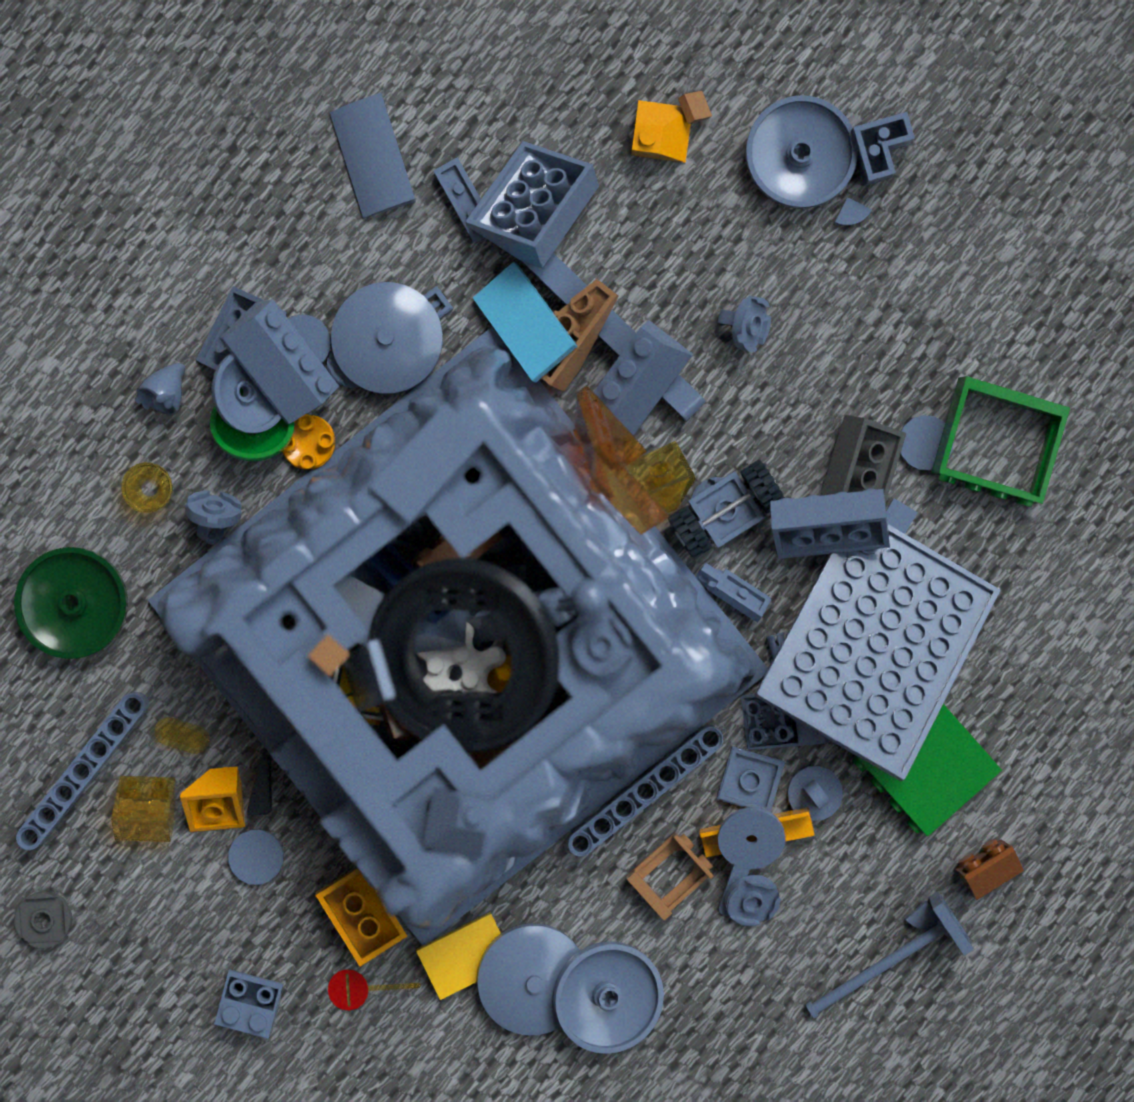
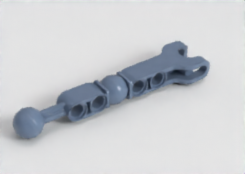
M584 580L578 583L573 589L572 594L564 595L559 587L535 593L546 608L554 626L567 621L574 615L575 611L582 616L596 617L605 611L609 602V594L606 587L601 582L595 580ZM467 611L466 622L472 625L474 629L472 644L477 651H483V647H489L495 640L505 638L500 628L488 618L492 612Z

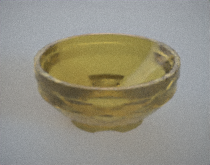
M143 462L132 466L126 472L122 480L121 491L125 502L131 508L142 513H152L162 509L169 502L173 493V484L170 475L163 467L151 462ZM146 480H154L157 483L158 491L155 495L146 496L142 492V484Z

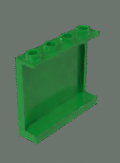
M944 704L931 726L905 780L899 781L853 754L855 757L852 759V762L861 772L867 769L873 776L870 782L880 793L885 790L891 796V799L888 801L899 814L902 811L906 813L910 818L907 824L917 835L922 831L927 837L1002 771Z

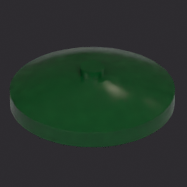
M64 547L42 554L25 569L16 587L14 609L21 631L36 648L54 657L77 659L103 650L117 637L126 620L128 595L122 576L109 560L88 549Z

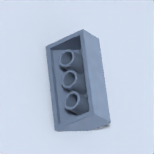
M273 299L256 302L220 337V340L286 424L294 422L322 405L339 387Z
M648 320L639 328L578 414L600 431L630 440L690 360L693 353Z
M866 489L860 492H838L832 495H810L804 498H782L770 501L772 532L778 559L890 547L883 489Z

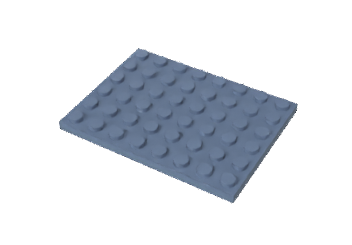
M888 524L889 548L831 553L754 696L899 781H903L968 656L1000 589Z

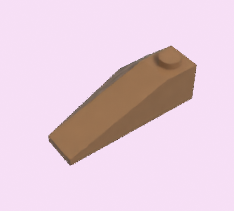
M598 279L571 298L570 303L562 309L553 312L578 346L542 377L550 386L565 391L581 369L619 295Z

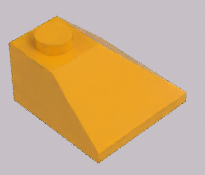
M638 100L631 155L686 163L691 123H687L681 106Z
M238 766L209 769L180 793L190 832L245 827L242 783Z

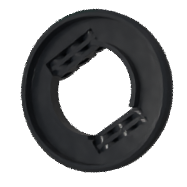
M449 558L425 564L400 579L391 587L374 613L367 642L379 641L395 693L393 698L383 702V704L402 727L422 741L444 725L466 753L487 752L501 748L524 735L541 718L555 694L560 674V648L553 622L546 608L534 592L516 576L496 565L468 558ZM433 610L492 612L488 618L504 634L512 658L510 679L503 692L490 694V691L463 692V690L451 689L433 691L426 684L417 667L414 650L418 629L428 614Z

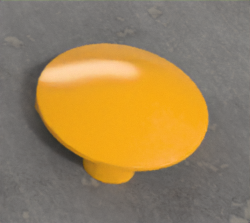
M305 414L294 421L293 437L282 452L287 461L299 469L312 470L319 468L331 458L334 452V431L329 423L321 417Z

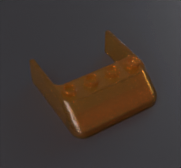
M585 386L576 393L575 429H573V432L581 444L578 446V449L586 461L583 463L584 468L591 477L589 485L597 495L602 494L642 535L669 517L665 509L625 468L626 465L646 453V448L591 388Z

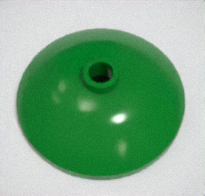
M241 388L239 392L243 396V389ZM214 406L210 417V431L217 446L229 456L243 461H262L276 456L288 446L294 434V422L286 424L281 418L270 429L251 436L248 435L249 433L240 432L229 426L221 418Z

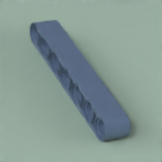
M141 692L127 694L113 709L19 829L16 841L22 849H36L51 835L145 715L149 708V700L145 694ZM132 697L137 698L141 703L139 712H133L129 708V701ZM115 719L123 723L124 730L121 734H117L112 730V722ZM98 741L106 745L107 750L104 756H100L95 752V744ZM80 763L87 765L89 768L87 778L80 776L78 773ZM63 785L71 789V799L62 797L60 791ZM45 807L51 808L54 811L55 818L53 821H49L44 817ZM28 829L37 833L36 843H32L27 839L26 833Z
M705 725L574 829L568 837L570 852L576 856L589 854L722 746L723 735L721 731L713 725ZM707 731H714L717 734V741L712 745L703 743L702 738ZM691 748L696 752L695 759L688 763L681 760L682 751ZM664 766L674 768V775L669 780L659 777V771ZM643 783H648L653 787V791L648 797H642L637 793L638 787ZM628 801L631 804V810L627 814H619L616 811L618 802ZM597 819H607L610 823L609 828L603 832L597 831L594 827ZM582 835L587 838L588 844L585 848L578 849L573 846L572 841L576 836Z

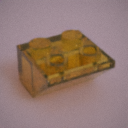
M120 776L111 818L115 840L171 842L175 813V777Z

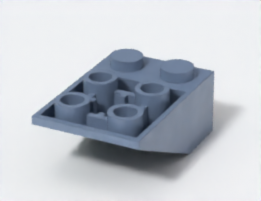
M755 694L741 695L748 750L825 744L830 742L824 736L756 698Z

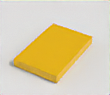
M491 912L416 949L440 1000L477 982V970L481 957L489 944L501 934Z

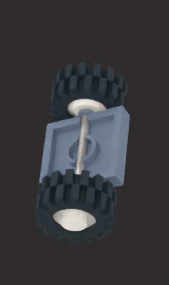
M758 459L740 471L749 489H746L738 474L734 471L688 500L699 521L696 520L687 506L667 517L678 539L693 559L698 558L713 548L704 532L705 529L716 547L719 548L765 518L753 500L754 498L766 513L771 511L770 501L785 498L775 479L761 460Z

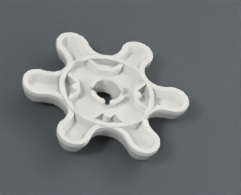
M466 622L465 646L416 654L427 663L428 672L424 677V681L433 691L442 689L463 690V692L490 691L491 694L497 691L489 687L487 675L492 669L503 665L506 659L504 650L494 646L485 651H477L472 644L474 629L472 625ZM453 666H460L462 669V677L458 681H452L449 678L450 672L454 668Z

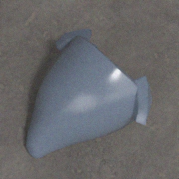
M175 363L148 376L137 388L135 401L141 403L147 410L149 407H152L167 415L176 414L182 402V378L185 372V365Z

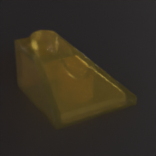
M676 441L626 463L652 520L678 509L696 479Z

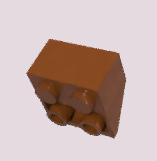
M996 839L988 841L982 846L983 851L975 856L972 853L964 856L958 861L960 865L955 868L969 893L976 900L1024 871L1014 848L1002 839L999 841Z

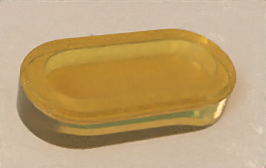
M166 717L161 719L155 726V737L161 744L192 754L201 753L210 743V736L205 728L177 718Z

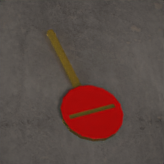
M345 969L332 976L328 984V994L336 1007L350 1011L364 1004L369 991L420 988L421 984L368 985L367 980L361 973L356 970Z

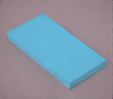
M512 262L473 297L522 368L534 382L540 380L578 347L515 262Z

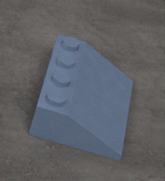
M523 141L465 221L466 226L517 259L543 268L599 187L593 164Z

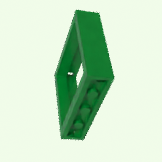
M968 376L958 377L931 473L939 475L938 480L954 485L955 481L965 483L964 488L976 492H981L982 488L991 491L990 496L1003 500H1006L1007 496L1016 498V504L1032 508L1033 503L1043 504L1070 407ZM968 392L1051 417L1030 492L946 468Z

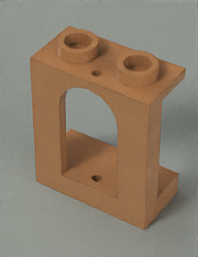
M674 832L626 875L627 880L663 920H666L672 914L671 910L708 877L710 879L714 877L710 871L713 865L703 854L698 857L691 850L695 845L684 833L679 836ZM682 850L687 852L694 861L692 872L661 899L644 878L675 851Z

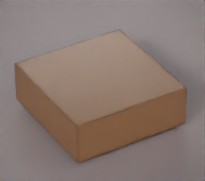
M702 91L684 94L678 98L688 124L712 117Z
M328 634L308 657L331 676L350 653Z

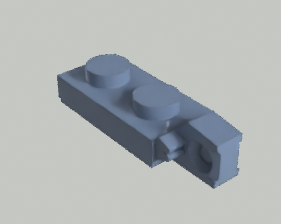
M704 563L696 575L698 581L711 593L757 623L762 618L771 601L769 596L728 569L724 571L716 570L709 564Z

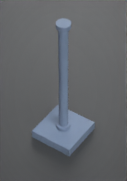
M939 891L929 897L932 908L940 919L937 921L938 924L814 1003L808 1002L806 1007L814 1019L825 1008L943 934L946 936L951 935L964 956L974 950L969 936Z

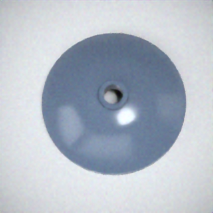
M231 353L226 356L217 367L212 382V396L217 412L229 426L240 432L258 433L270 429L281 419V416ZM240 387L243 389V396L240 395Z

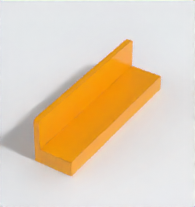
M809 807L773 814L783 825L785 842L815 836ZM721 825L700 829L699 836L702 838L706 857L722 854L718 845V832ZM749 835L746 838L749 842H754L757 839L754 835Z

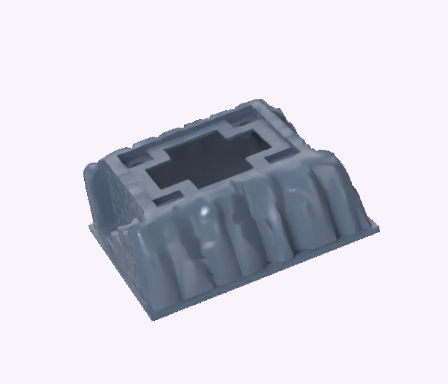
M493 326L333 452L331 458L324 465L312 469L148 599L149 603L161 617L162 624L176 647L189 657L195 659L321 817V825L334 839L339 841L341 850L359 868L368 884L377 891V895L391 916L399 915L422 945L431 942L765 676L768 671L764 662L539 380L534 382L530 379ZM446 403L481 434L485 440L409 523L375 493L370 486ZM477 468L480 470L481 479L477 484L472 485L466 482L465 472L468 469ZM425 512L462 558L510 522L567 595L572 594L575 586L584 580L601 582L608 591L609 602L605 611L596 617H611L620 621L628 629L632 639V653L627 664L618 672L608 676H601L585 671L577 663L573 654V640L576 631L585 621L595 617L581 615L557 634L560 648L559 681L573 698L481 771L444 725L397 761L331 677L308 657L328 634L347 651L370 632L335 589L334 585ZM287 613L294 615L297 620V625L293 630L285 629L282 624V619ZM434 787L492 798L481 858L423 847L429 815L427 801L432 798Z

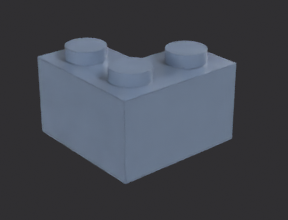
M907 112L852 128L858 149L857 164L864 186L891 179L896 172L889 150L910 145L915 139Z

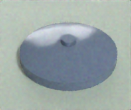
M801 95L781 99L770 105L758 116L749 132L745 154L749 174L757 188L766 197L786 207L803 209L822 205L833 199L843 190L854 173L858 149L852 132V126L837 107L823 99Z
M380 282L357 290L344 301L332 325L331 344L337 364L352 382L374 393L396 394L416 387L432 373L441 355L443 332L435 309L422 294L403 284Z
M537 923L518 925L497 936L484 951L477 970V989L480 1000L488 1015L501 1027L521 1035H541L560 1028L554 1011L553 993L562 968L570 958L580 951L574 941L568 935L552 926Z
M607 941L596 943L580 950L562 968L553 993L555 1015L565 1034L583 1049L602 1054L621 1052L641 1042L656 1025L663 1006V984L655 965L640 950L621 942Z

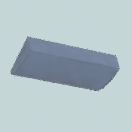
M378 93L330 112L363 219L416 202L382 94Z

